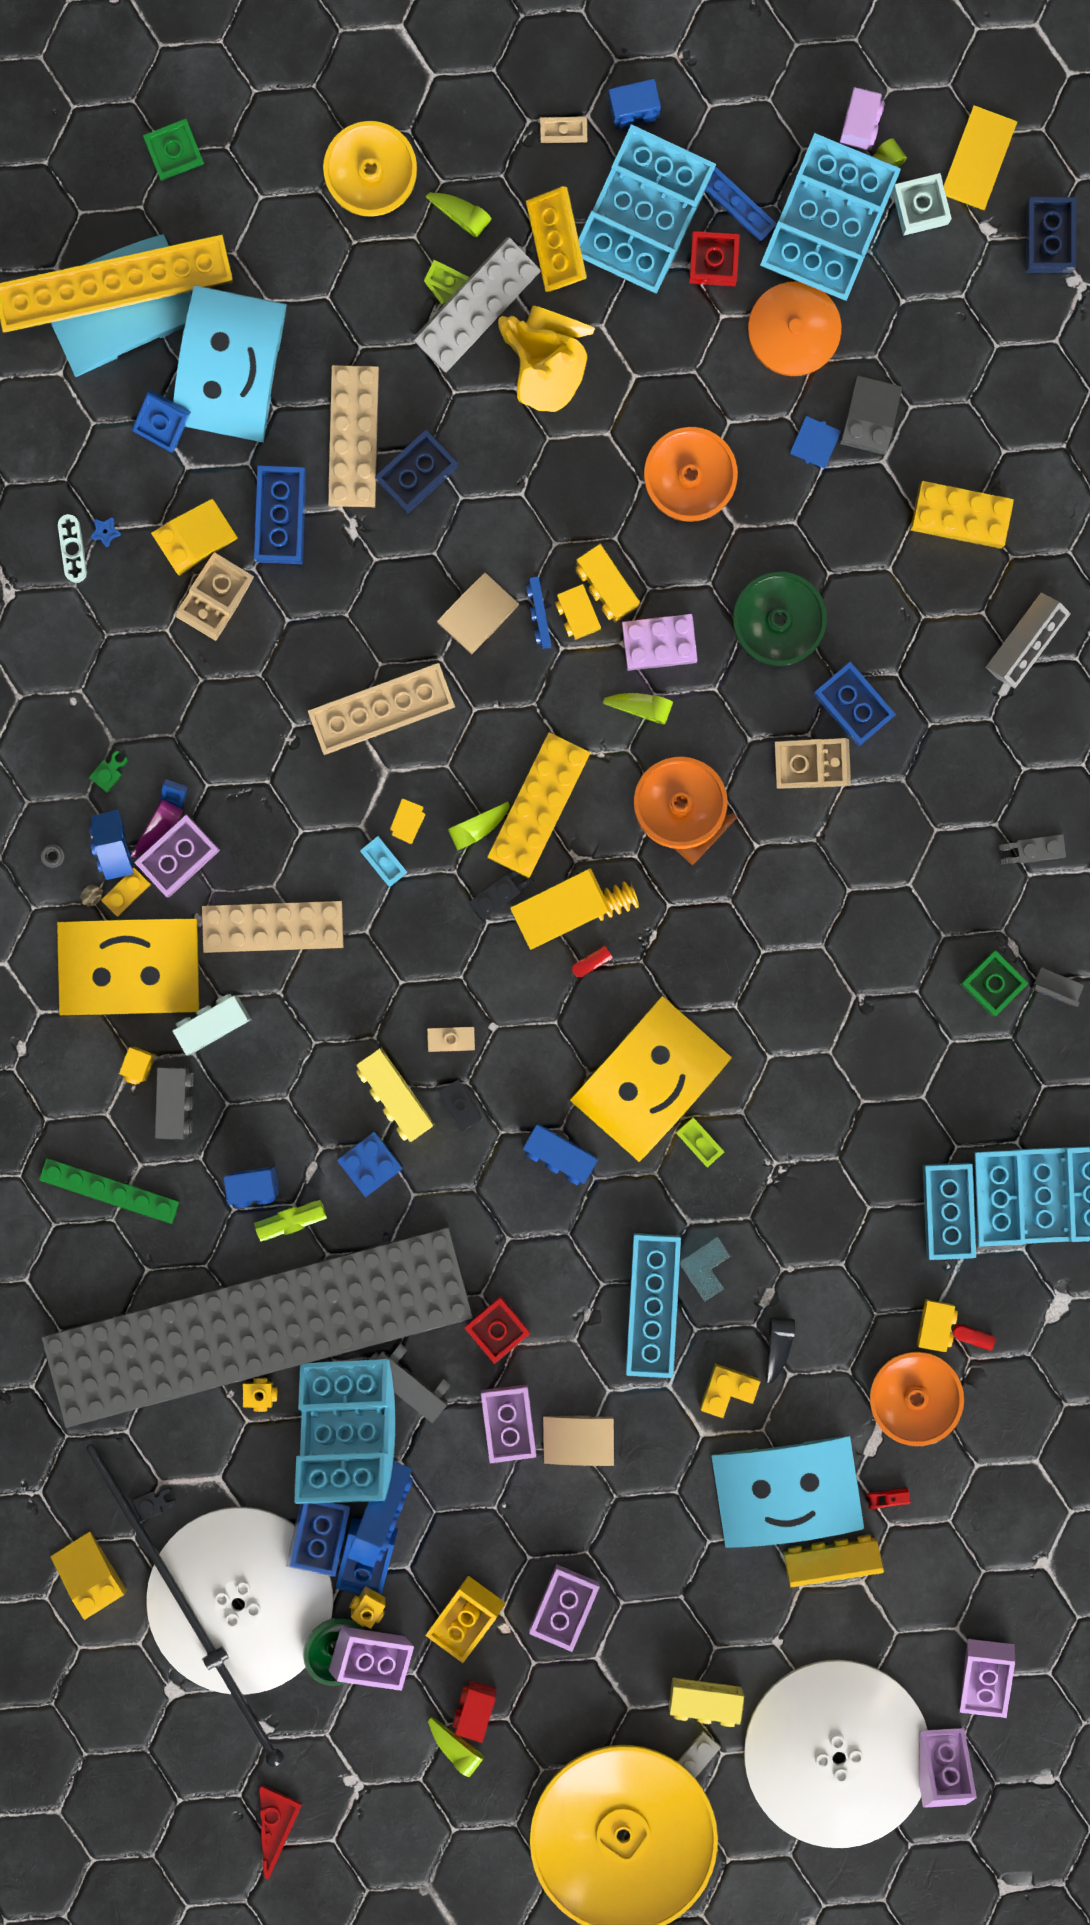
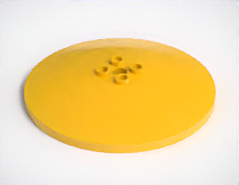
M634 1745L607 1746L584 1753L573 1759L556 1773L547 1784L537 1802L532 1817L530 1848L538 1880L551 1901L568 1917L581 1925H666L685 1913L702 1894L713 1872L717 1855L718 1835L716 1821L710 1801L695 1777L680 1763L665 1754L645 1747ZM622 1829L629 1831V1839L626 1841L619 1840L617 1838L618 1831Z

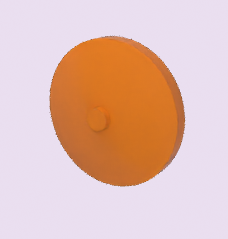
M801 282L782 283L766 291L754 305L748 323V338L756 357L770 370L787 376H802L823 367L835 353L841 337V319L832 299L825 292Z
M697 427L679 428L661 437L650 450L644 469L646 490L655 506L664 514L674 519L690 522L710 518L721 511L731 499L738 477L736 460L727 443L715 433Z
M672 757L654 764L643 774L635 790L634 812L641 829L653 841L669 848L687 849L705 843L718 832L726 816L727 793L721 778L707 764L693 758Z
M908 1352L892 1358L880 1368L871 1386L870 1405L878 1426L890 1438L909 1446H925L942 1440L956 1427L963 1412L964 1393L959 1377L944 1360L925 1352Z

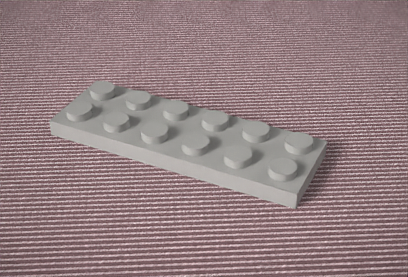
M507 237L412 340L443 372H447L541 270L511 238Z

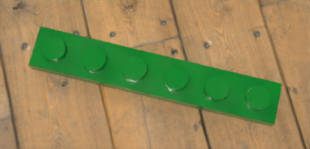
M46 1158L39 1181L173 1224L180 1203L178 1200L50 1158Z

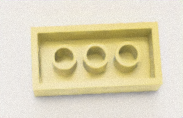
M382 1048L357 1064L359 1069L356 1073L363 1083L368 1081L372 1089L369 1090L371 1095L377 1102L382 1101L386 1107L383 1109V1112L390 1121L393 1119L399 1126L396 1130L403 1140L408 1139L411 1142L435 1125Z

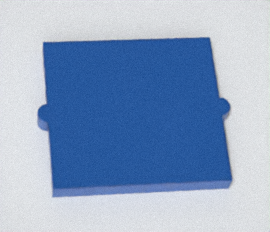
M806 416L790 454L805 460L806 464L810 462L825 469L841 431L826 425L825 421L819 422Z

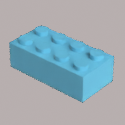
M972 1164L923 1165L926 1258L929 1260L976 1258Z

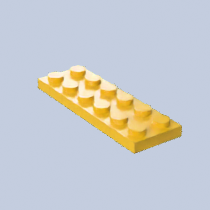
M548 733L488 855L489 859L530 878L587 762L590 752L554 734Z

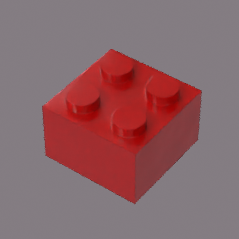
M693 231L689 284L736 286L740 234Z
M501 1295L465 1325L466 1331L494 1364L531 1333L529 1328Z
M471 1680L468 1687L463 1686L459 1702L462 1708L456 1709L453 1719V1727H456L455 1735L483 1742L496 1699L497 1688Z

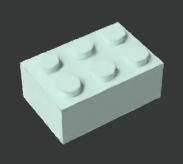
M227 994L216 1001L218 1003L217 1006L213 1008L206 1006L197 1011L196 1018L191 1019L187 1017L176 1023L177 1029L173 1030V1033L186 1055L193 1054L252 1020L238 996Z

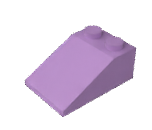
M968 1639L960 1713L1007 1717L1015 1666V1644Z
M964 1728L920 1732L919 1786L923 1807L966 1805L977 1798Z

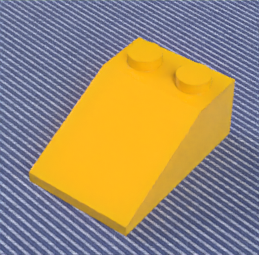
M213 499L171 520L151 533L179 576L213 555L214 552L216 553L238 539Z
M91 1532L86 1533L50 1556L71 1600L84 1620L122 1597L127 1591Z
M468 1576L425 1636L464 1663L496 1620L506 1603Z

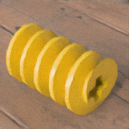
M622 882V890L617 885H614L613 893L608 888L604 889V897L611 909L606 914L610 918L613 917V910L621 914L622 906L627 911H630V903L639 908L632 883L629 887L626 882ZM601 915L598 918L602 921L604 920V915Z

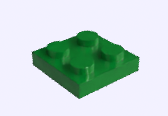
M187 119L143 135L161 181L204 164Z

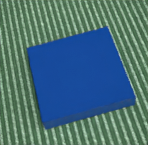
M149 390L131 431L173 453L191 412L158 393Z

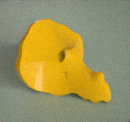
M501 316L498 325L503 339L520 358L517 398L519 402L531 406L538 411L555 412L560 410L570 402L582 381L587 361V353L583 345L568 335L558 334L546 329L535 330L514 316L509 318Z

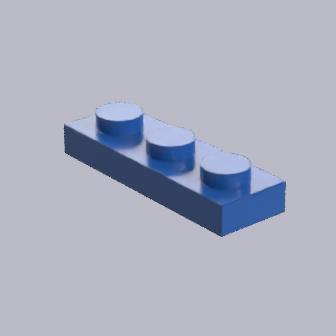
M539 576L529 578L530 584L526 585L528 599L533 598L534 607L530 608L532 621H537L539 629L534 631L536 643L541 644L542 649L551 648Z

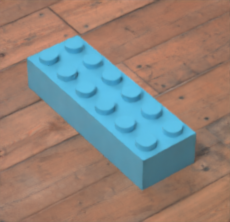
M633 1233L626 1376L673 1378L681 1237L679 1235Z

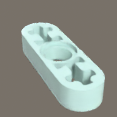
M67 514L58 521L64 573L70 581L79 583L87 575L79 520L75 516ZM67 520L75 523L71 531L73 536L77 535V538L71 537L64 540V536L69 537L68 530L63 528V525L67 524ZM71 542H75L79 546V550L75 555H69L66 552V546ZM81 558V561H76V566L78 569H82V572L78 573V577L75 578L73 574H70V571L73 570V563H68L67 559L75 560Z

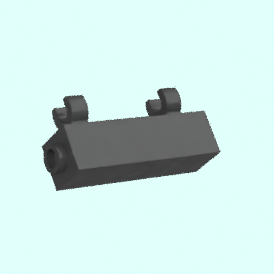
M399 1344L391 1355L387 1354L384 1350L380 1354L375 1352L369 1360L388 1359L390 1362L394 1393L433 1423L448 1404L442 1396L451 1384L443 1379L433 1391L398 1362L407 1351L402 1344Z

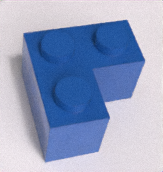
M119 810L91 816L92 826H89V833L94 841L90 842L93 855L98 856L96 863L99 872L103 871L106 880L133 874L132 858L126 844L124 825Z

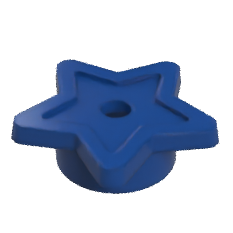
M110 518L105 522L97 519L94 520L96 530L91 535V539L101 540L105 547H109L113 538L121 536V533L114 528V518Z

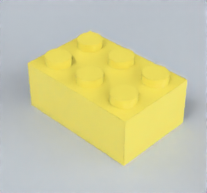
M672 1678L669 1699L670 1715H674V1718L677 1720L686 1721L689 1717L696 1718L700 1723L710 1724L711 1721H719L723 1726L734 1727L735 1724L741 1723L744 1694L742 1687Z

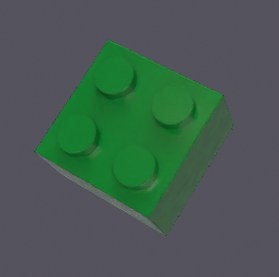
M992 950L959 984L991 1016L996 1017L1029 983L996 950Z

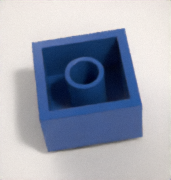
M655 79L609 89L608 103L614 128L620 127L621 130L630 128L631 124L639 122L650 124L660 117L661 105Z
M376 1131L337 1160L365 1197L404 1168Z

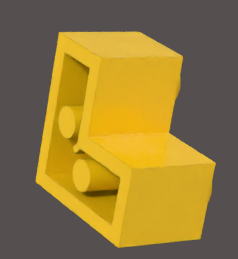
M715 1363L700 1405L701 1411L723 1418L731 1396L753 1404L760 1385L759 1378Z

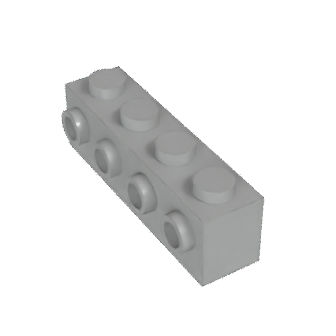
M1040 593L986 668L998 680L1016 688L1071 613L1059 601Z

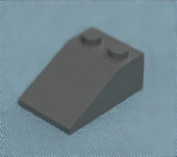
M857 376L840 444L885 455L891 440L902 387Z

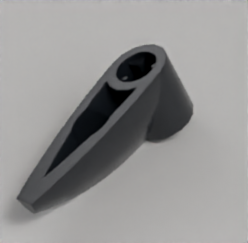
M770 1318L767 1384L775 1381L788 1359L795 1336L794 1319Z

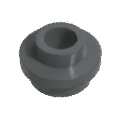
M48 845L41 853L42 862L50 868L60 866L65 858L64 851L57 845ZM51 852L57 854V859L54 861L49 858Z

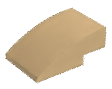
M214 552L189 589L188 595L177 610L176 617L216 641L242 600L254 576Z
M484 573L443 614L437 623L472 655L517 608L519 603L491 577Z
M849 739L775 742L777 789L851 786Z
M543 1416L545 1464L614 1466L613 1417Z

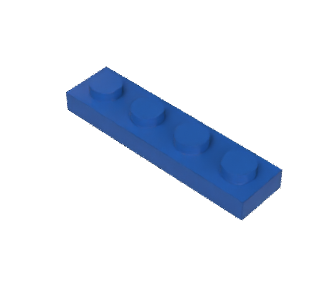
M715 166L705 191L758 241L762 242L776 227L777 223Z

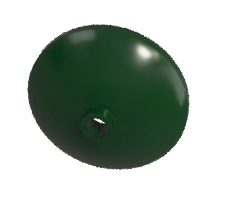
M329 1619L318 1625L308 1636L303 1648V1662L307 1672L317 1682L329 1686L346 1683L337 1681L329 1672L341 1627L365 1630L352 1619ZM332 1643H335L333 1648H329Z

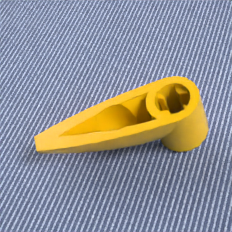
M532 306L526 323L528 327L535 330H552L555 333L568 335L572 338L593 334L595 329L538 306Z

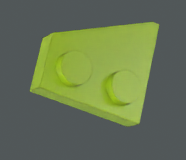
M434 260L424 282L443 306L469 277Z

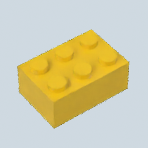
M601 544L577 559L576 573L583 582L585 580L588 581L590 584L588 589L595 601L600 599L603 604L602 611L608 620L613 618L616 623L639 607V600Z

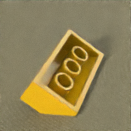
M871 1535L858 1536L857 1540L849 1542L847 1538L834 1540V1544L825 1545V1542H817L811 1544L810 1548L802 1549V1546H792L788 1548V1551L783 1552L790 1587L884 1573L878 1542L875 1537L871 1538Z

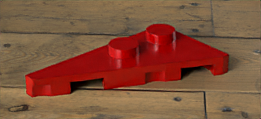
M261 1785L260 1813L264 1878L269 1880L302 1806V1802Z

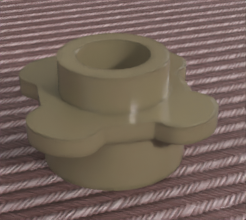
M93 884L87 886L80 895L82 904L90 908L99 903L102 898L103 889H99L98 886Z

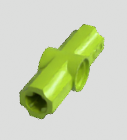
M320 1199L298 1208L295 1206L280 1211L275 1216L255 1222L254 1225L260 1241H266L281 1234L287 1235L304 1229V1226L327 1219Z

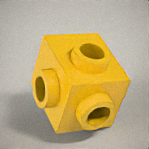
M265 1377L253 1378V1381L244 1382L243 1408H253V1411L264 1412L267 1411V1408L273 1406V1402H277V1387H273V1381H267ZM257 1392H262L264 1397H259Z
M365 1586L359 1597L356 1595L350 1603L351 1618L362 1627L366 1626L371 1629L374 1623H379L384 1615L385 1597Z

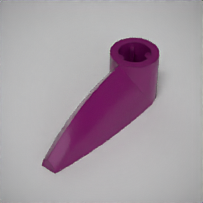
M162 799L130 856L137 858L150 849L177 824L183 810Z

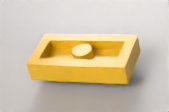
M133 868V874L126 875L101 901L119 917L151 883L136 868Z

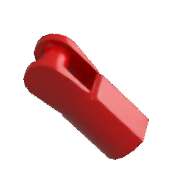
M603 946L588 955L587 958L575 963L572 967V972L576 977H583L593 971V969L610 961L613 957L607 947Z
M958 1324L953 1328V1334L957 1340L992 1351L996 1341L995 1335L962 1324Z
M908 1488L866 1494L870 1500L868 1509L910 1504ZM885 1495L886 1503H879L878 1496Z

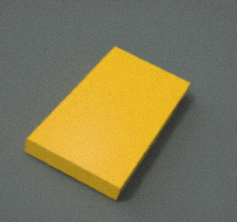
M973 106L944 184L947 197L985 210L1017 121Z
M560 187L526 200L545 291L551 292L586 279L567 187Z
M591 869L510 908L530 950L611 911Z

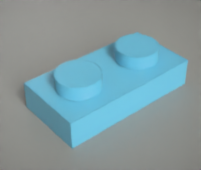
M378 836L360 850L389 887L408 873Z

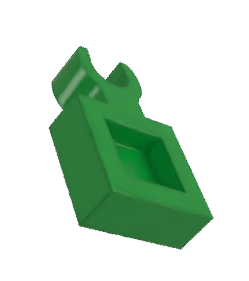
M119 751L113 753L109 764L103 760L89 777L107 793L122 776L117 771L119 767L124 766L128 762L127 757L122 762H117L116 757L120 753Z

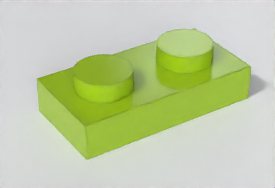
M693 1117L676 1132L707 1168L724 1153L721 1147Z

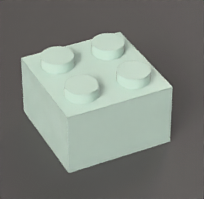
M940 173L894 185L892 192L903 236L949 224L951 215Z

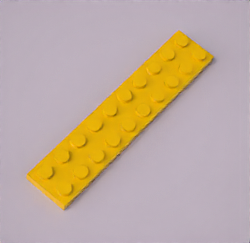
M214 236L0 283V321L3 332L193 291L195 285L209 288L232 283L233 279L223 236Z

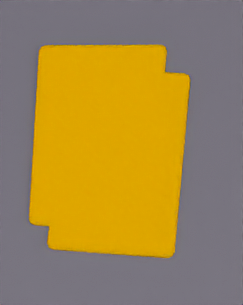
M402 799L390 828L393 831L392 835L412 844L425 817V813L422 812L423 807Z

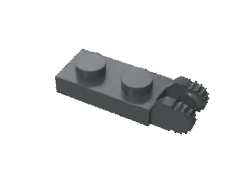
M1063 834L1018 840L1016 843L999 845V850L1006 851L1017 848L1018 857H1005L1001 859V865L1066 858Z

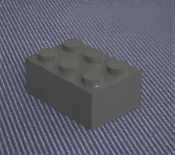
M157 1068L155 1139L188 1138V1134L192 1133L193 1120L189 1119V1111L193 1110L194 1100L193 1096H190V1087L194 1086V1073H190V1068Z

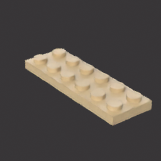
M332 366L329 506L375 507L379 367Z
M437 663L311 709L308 713L322 752L326 755L455 708L440 664Z
M342 901L202 906L204 953L344 948Z

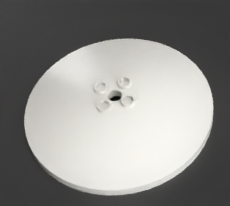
M230 1507L211 1511L187 1523L171 1537L159 1555L214 1647L218 1649L223 1646L229 1659L225 1660L224 1664L241 1693L253 1694L280 1686L305 1668L303 1648L308 1636L318 1625L332 1618L333 1588L330 1576L286 1567L295 1527L294 1523L280 1515L259 1508ZM154 1565L148 1582L147 1614L152 1634L162 1654L178 1672L192 1682L209 1690L231 1694L215 1667L211 1670L206 1668L202 1658L207 1656V1652ZM235 1598L243 1599L245 1607L241 1610H236L232 1606V1600Z
M825 1660L804 1665L777 1681L764 1694L751 1716L744 1746L745 1768L751 1790L767 1816L778 1827L799 1840L831 1848H847L872 1842L900 1825L921 1798L919 1786L920 1732L926 1731L927 1726L918 1706L909 1693L896 1680L875 1667L850 1660ZM836 1752L845 1754L846 1758L843 1763L837 1764L833 1762L832 1758Z

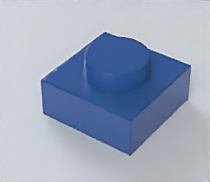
M166 779L162 787L160 802L164 799L182 809L188 787Z

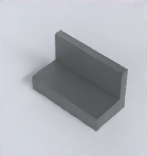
M1040 967L1031 989L1071 1006L1078 1007L1080 1002L1077 1001L1084 985Z

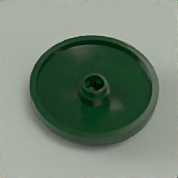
M788 572L768 573L753 580L741 592L733 612L734 631L742 648L759 662L773 666L795 664L808 657L820 644L827 624L826 607L820 593L806 579Z

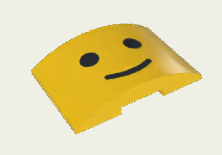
M197 919L57 922L59 1015L199 1011Z
M662 996L570 1101L640 1162L689 1109L732 1057Z

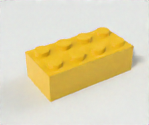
M922 481L918 489L910 530L1001 549L1005 545L1014 499Z

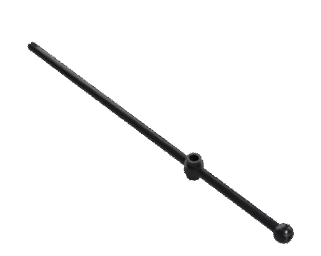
M89 1444L86 1448L87 1452L207 1652V1656L202 1658L208 1670L214 1667L217 1669L267 1753L265 1758L267 1764L271 1767L277 1766L284 1761L283 1752L274 1748L225 1666L224 1661L229 1659L223 1646L216 1649L101 1455L93 1444Z

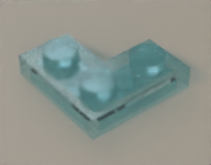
M718 1237L679 1263L704 1302L724 1289L711 1269L731 1257Z

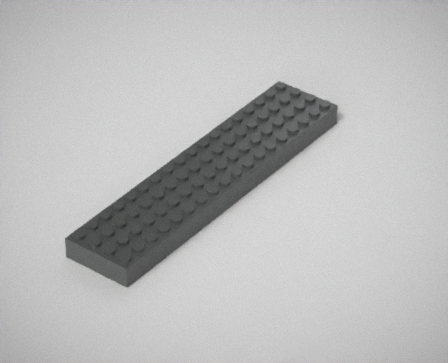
M447 1226L46 1334L41 1338L65 1427L68 1428L473 1319V1313L450 1227Z

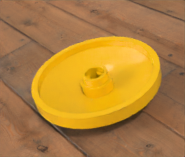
M364 121L346 127L332 140L324 158V178L330 194L343 208L357 215L379 216L395 210L409 197L416 182L417 163L411 144L401 132L385 123Z

